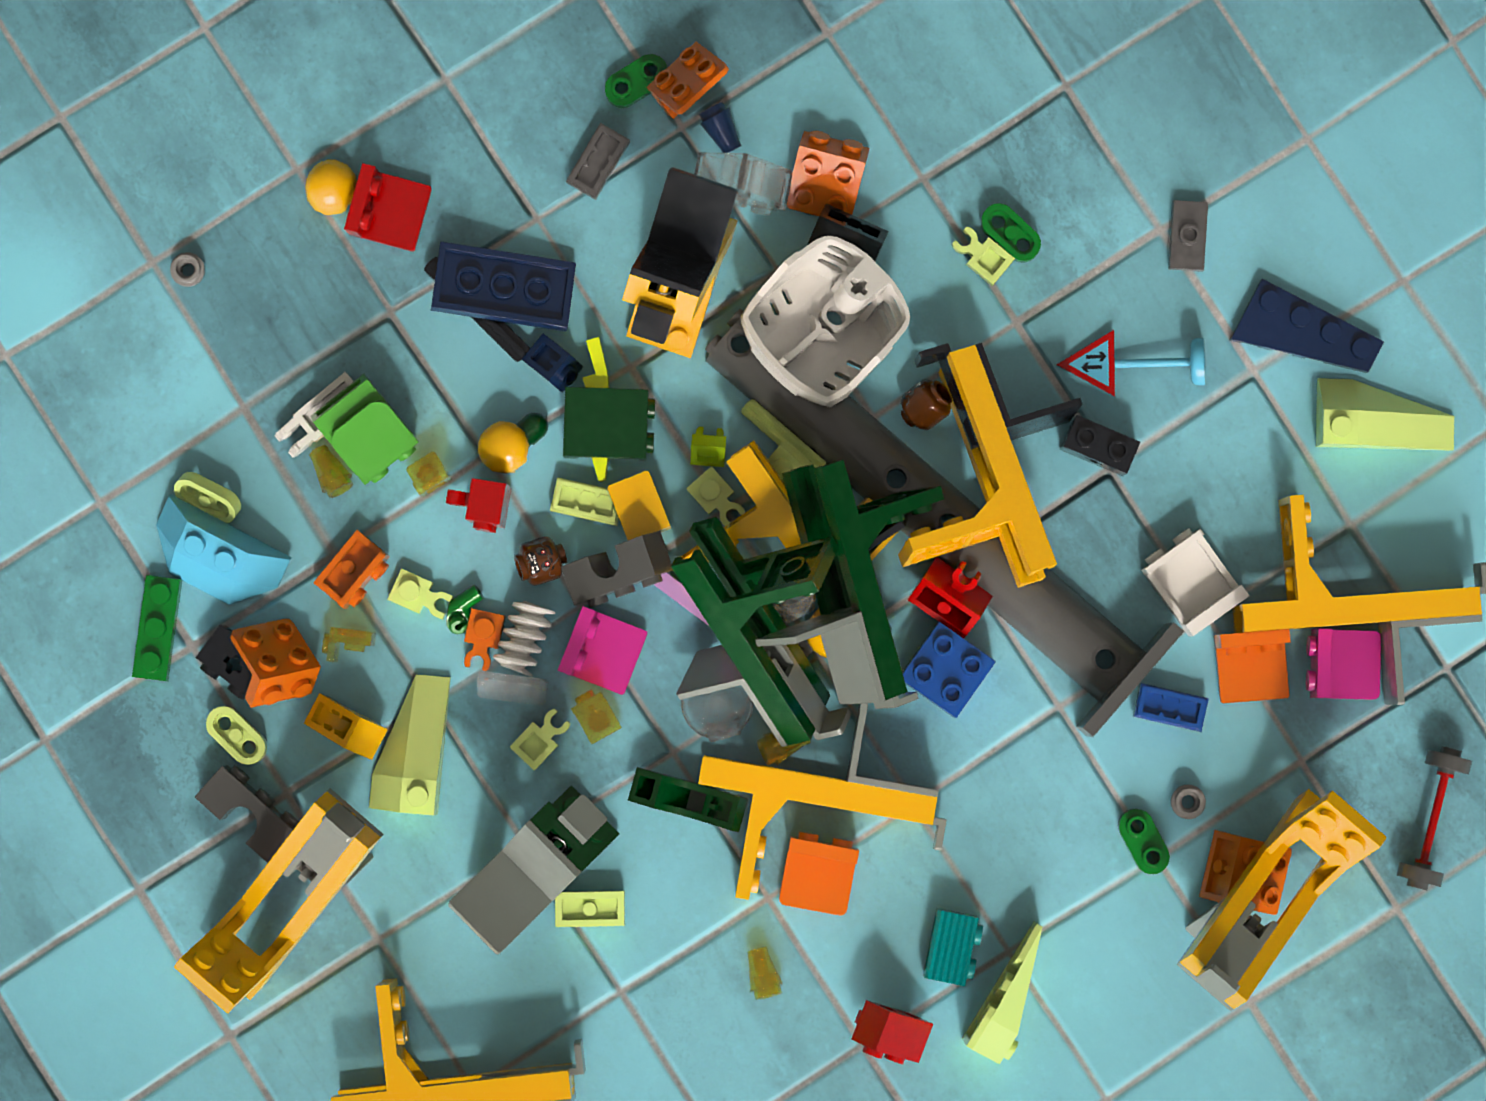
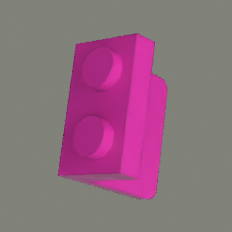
M1311 629V636L1308 635L1306 644L1307 656H1311V667L1306 673V690L1310 691V698L1377 699L1380 695V633L1377 631Z

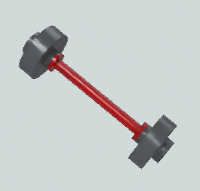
M1441 746L1440 752L1427 751L1425 764L1438 767L1436 774L1440 775V780L1420 859L1415 858L1414 865L1399 863L1397 876L1408 878L1407 886L1427 891L1429 884L1438 887L1442 885L1444 873L1432 871V862L1428 860L1449 778H1454L1455 772L1468 775L1470 773L1472 761L1461 758L1462 751Z

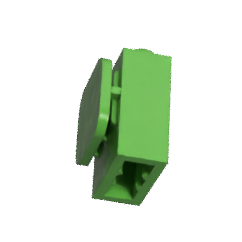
M362 374L310 416L315 426L364 485L370 481L376 483L389 472L387 467L397 459L401 462L410 457L416 450L414 446L419 443L413 432L365 374Z

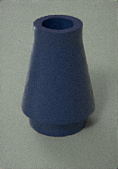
M723 102L698 114L702 120L699 124L721 149L723 155L742 146L738 140L730 108L726 109Z

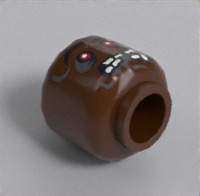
M922 380L903 394L901 399L903 409L901 416L910 427L916 426L922 430H929L949 416L951 412L950 403H952L951 395L940 381Z
M544 536L521 544L518 554L514 555V561L521 580H527L531 585L537 586L560 578L562 575L561 566L567 563V557L562 544L555 545L551 538Z

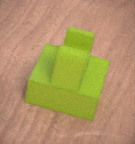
M699 426L695 434H692L690 465L724 467L726 436H724L723 429L717 428L716 436L704 435V427Z

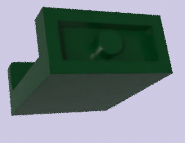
M565 387L563 457L570 459L585 457L639 459L640 461H646L647 453H653L654 433L647 431L648 419H655V398H649V391L644 389Z

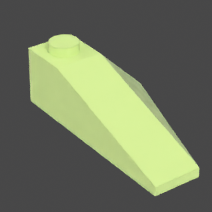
M1317 379L1316 447L1454 450L1453 415L1353 379Z
M415 675L372 773L369 808L432 816L438 814L451 677Z
M1033 921L962 1037L967 1047L998 1064L1001 1063L1003 1058L1009 1060L1019 1043L1015 1038L1018 1035L1043 928L1035 921Z

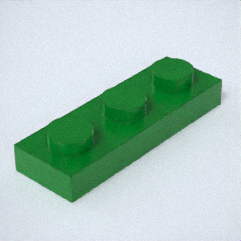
M146 575L132 677L159 681L169 680L182 587L181 579Z

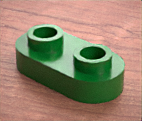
M647 54L611 75L605 84V93L608 101L615 107L626 108L651 94L646 87L655 79L659 72L667 68L666 62L658 55ZM647 66H655L657 73L654 76H647L644 73ZM620 83L628 86V91L624 94H619L615 90L616 86Z
M997 203L989 206L984 211L981 218L983 232L1014 257L1015 261L1021 263L1029 262L1037 256L1041 248L1039 235L1009 206ZM994 217H1001L1004 221V226L995 228L992 225V219ZM1019 240L1028 242L1029 249L1027 251L1018 250L1016 244Z
M1140 809L1125 811L1119 818L1118 831L1136 866L1147 874L1162 872L1168 866L1170 855L1151 816ZM1134 820H1140L1143 825L1142 830L1138 833L1132 832L1130 827ZM1150 851L1158 853V860L1153 864H1150L1146 859Z

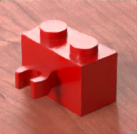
M472 478L469 493L448 489L446 503L467 507L465 519L473 523L472 528L475 530L496 533L497 527L505 528L512 488L506 483Z
M936 557L920 578L907 600L964 639L981 618L993 596L977 585L982 575L979 571L972 578H968L963 574L966 562H960L956 569Z
M866 1000L863 1009H859L854 1023L857 1025L851 1040L864 1045L862 1052L882 1059L884 1053V1058L903 1065L905 1059L919 1063L933 1023L909 1012Z

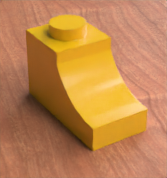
M321 693L318 694L304 721L305 725L344 749L371 760L388 730L370 718L351 710Z

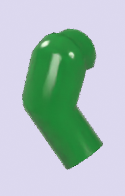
M476 585L465 590L448 604L446 624L448 629L454 634H462L466 631L470 608L484 599Z

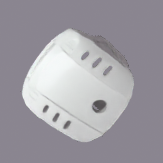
M823 236L787 258L758 291L740 318L752 353L777 381L795 396L798 395L810 402L832 407L847 398L893 349L892 346L907 329L910 313L906 301L893 279L868 254L841 238ZM782 291L785 292L790 304H787ZM770 302L772 303L777 315L774 314ZM827 312L839 314L842 320L841 325H834L829 322L826 315ZM760 316L763 318L765 325H763ZM847 363L852 364V365L858 367L860 370H858V369H856V368H854V367H851V366L847 365ZM834 374H836V375H838V376H840V377H843V378L847 379L848 381H845V380H843V379H841V378H839V377H836Z

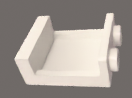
M1190 528L1173 539L1176 545L1170 550L1164 552L1160 548L1145 559L1148 565L1141 570L1189 637L1195 636L1249 597L1244 587L1236 583L1205 540L1203 531L1199 529L1192 532Z

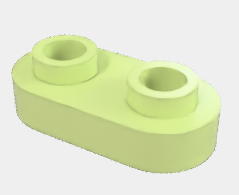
M186 472L174 485L176 497L225 523L232 522L241 510V502L234 492L200 474Z
M222 706L213 709L206 719L208 733L236 761L241 764L250 765L258 763L264 758L267 752L265 738L237 710L232 707ZM223 717H227L231 721V726L228 730H223L220 727V720ZM247 741H253L256 745V749L252 754L247 753L244 749Z

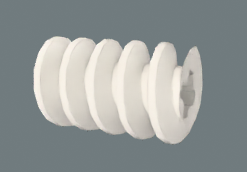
M527 601L513 602L512 607L520 613L519 615H508L507 619L515 627L503 629V633L510 638V641H499L498 645L506 652L505 654H494L493 658L503 667L532 677L533 675L525 669L526 666L537 665V661L530 656V653H541L542 649L535 643V640H546L547 638L539 629L540 627H551L552 624L544 615L555 614L556 612Z

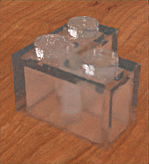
M698 152L694 175L736 188L738 193L734 206L747 207L749 205L751 206L750 211L753 213L771 215V210L786 211L793 170L746 153Z

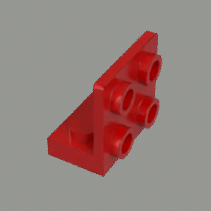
M362 163L344 230L351 236L414 252L432 188L429 185L381 173L376 166Z

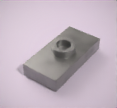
M600 123L568 176L566 183L596 200L628 147L630 140Z
M1173 201L1168 270L1204 271L1208 202Z

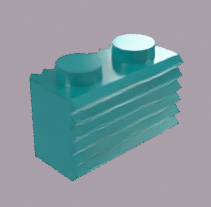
M936 908L923 972L924 978L965 986L967 979L973 980L977 959L971 958L973 945H980L983 934V925L978 924L979 918L977 916Z

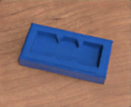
M1140 683L1133 717L1202 732L1209 698Z

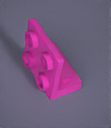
M582 606L557 671L623 695L648 633L643 629Z

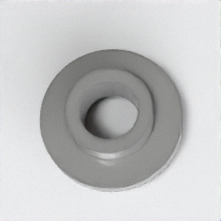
M189 252L181 253L173 259L170 273L173 280L179 285L192 287L203 279L205 265L197 255ZM187 264H191L194 267V272L190 276H184L183 268Z
M1182 785L1173 792L1171 807L1179 817L1194 819L1204 811L1206 799L1198 787ZM1186 795H1190L1194 800L1193 806L1190 808H1184L1182 805V799Z

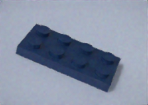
M440 241L430 311L567 331L576 263Z

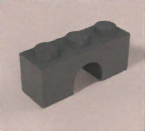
M657 531L641 535L615 545L619 558L617 571L611 566L606 552L587 556L561 566L574 606L587 602L589 608L609 602L607 597L609 594L615 593L616 598L635 592L634 585L642 583L643 588L662 582L661 575L673 571V569L671 568L672 564L661 532Z
M228 765L221 766L195 795V798L219 820L226 819L237 807H245L251 810L256 817L257 827L246 844L268 863L299 821L287 811L281 814L273 806L276 801L265 790L260 788L256 791L247 783L250 777L238 766L234 765L232 768Z

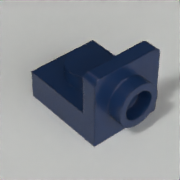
M544 333L522 358L527 365L549 381L560 392H564L565 387L575 382L578 373L583 368V365Z

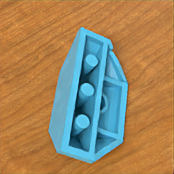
M172 494L169 495L156 524L168 572L228 605L279 587L292 557Z

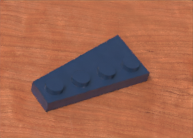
M1264 279L1260 280L1229 340L1258 346V348L1271 351L1275 350L1292 354V356L1304 359L1309 358L1363 373L1369 372L1384 341Z

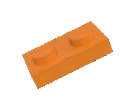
M356 530L313 583L335 600L343 609H347L350 605L355 608L367 594L364 587L372 578L377 581L388 569L389 565L386 561L390 556L359 530Z

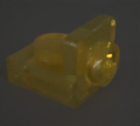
M430 452L406 468L407 473L414 482L412 483L414 488L423 498L453 480L435 452Z
M331 627L330 633H325L322 653L327 654L326 661L337 662L340 642L345 643V650L365 652V646L375 645L376 632Z

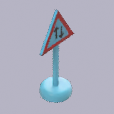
M1114 330L1056 365L1115 397V368L1190 366L1192 383L1195 385H1205L1204 338L1193 339L1190 344V358L1115 360Z

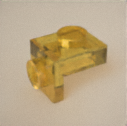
M591 689L574 699L577 705L572 707L571 710L577 717L591 744L622 728L603 692L595 695Z

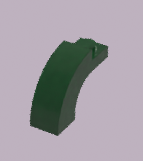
M639 767L636 768L628 801L678 814L735 832L740 831L748 802L747 798L731 794L730 792Z

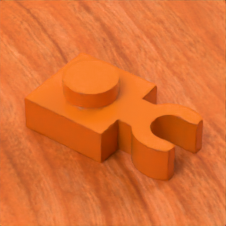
M471 608L464 642L474 645L473 649L465 656V667L470 668L473 657L481 656L484 660L482 670H489L491 657L488 654L489 647L499 649L498 643L501 641L505 615Z

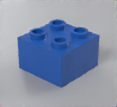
M937 622L902 673L906 685L953 718H957L996 661L941 622Z

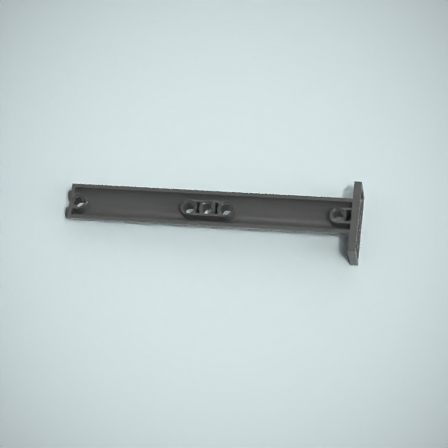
M741 308L727 323L731 328L723 338L717 334L705 348L709 353L706 359L708 364L746 397L757 401L825 460L826 465L833 461L844 460L851 488L863 498L869 497L874 501L899 491L941 486L944 500L932 503L933 510L917 515H912V512L906 514L908 518L907 524L901 531L909 538H911L910 533L924 527H930L931 531L939 529V519L943 515H951L954 518L962 516L963 520L974 518L981 510L850 396L832 407L810 402L798 395L795 396L777 381L752 353L751 347L745 353L733 351L731 348L733 339L739 336L746 337L741 324L740 316L743 313ZM899 470L904 474L906 479L904 486L898 489L889 486L886 477L890 471ZM999 537L937 556L954 569H956L960 562H966L963 574L968 578L974 577L979 571L982 575L977 585L993 596L988 606L1098 701L1076 726L1085 736L1094 737L1184 632L1174 622L1166 623L1144 649H1141L1048 568L1043 569L1046 575L1043 580L1018 588ZM1100 650H1107L1112 655L1113 661L1108 669H1101L1096 664L1095 657Z

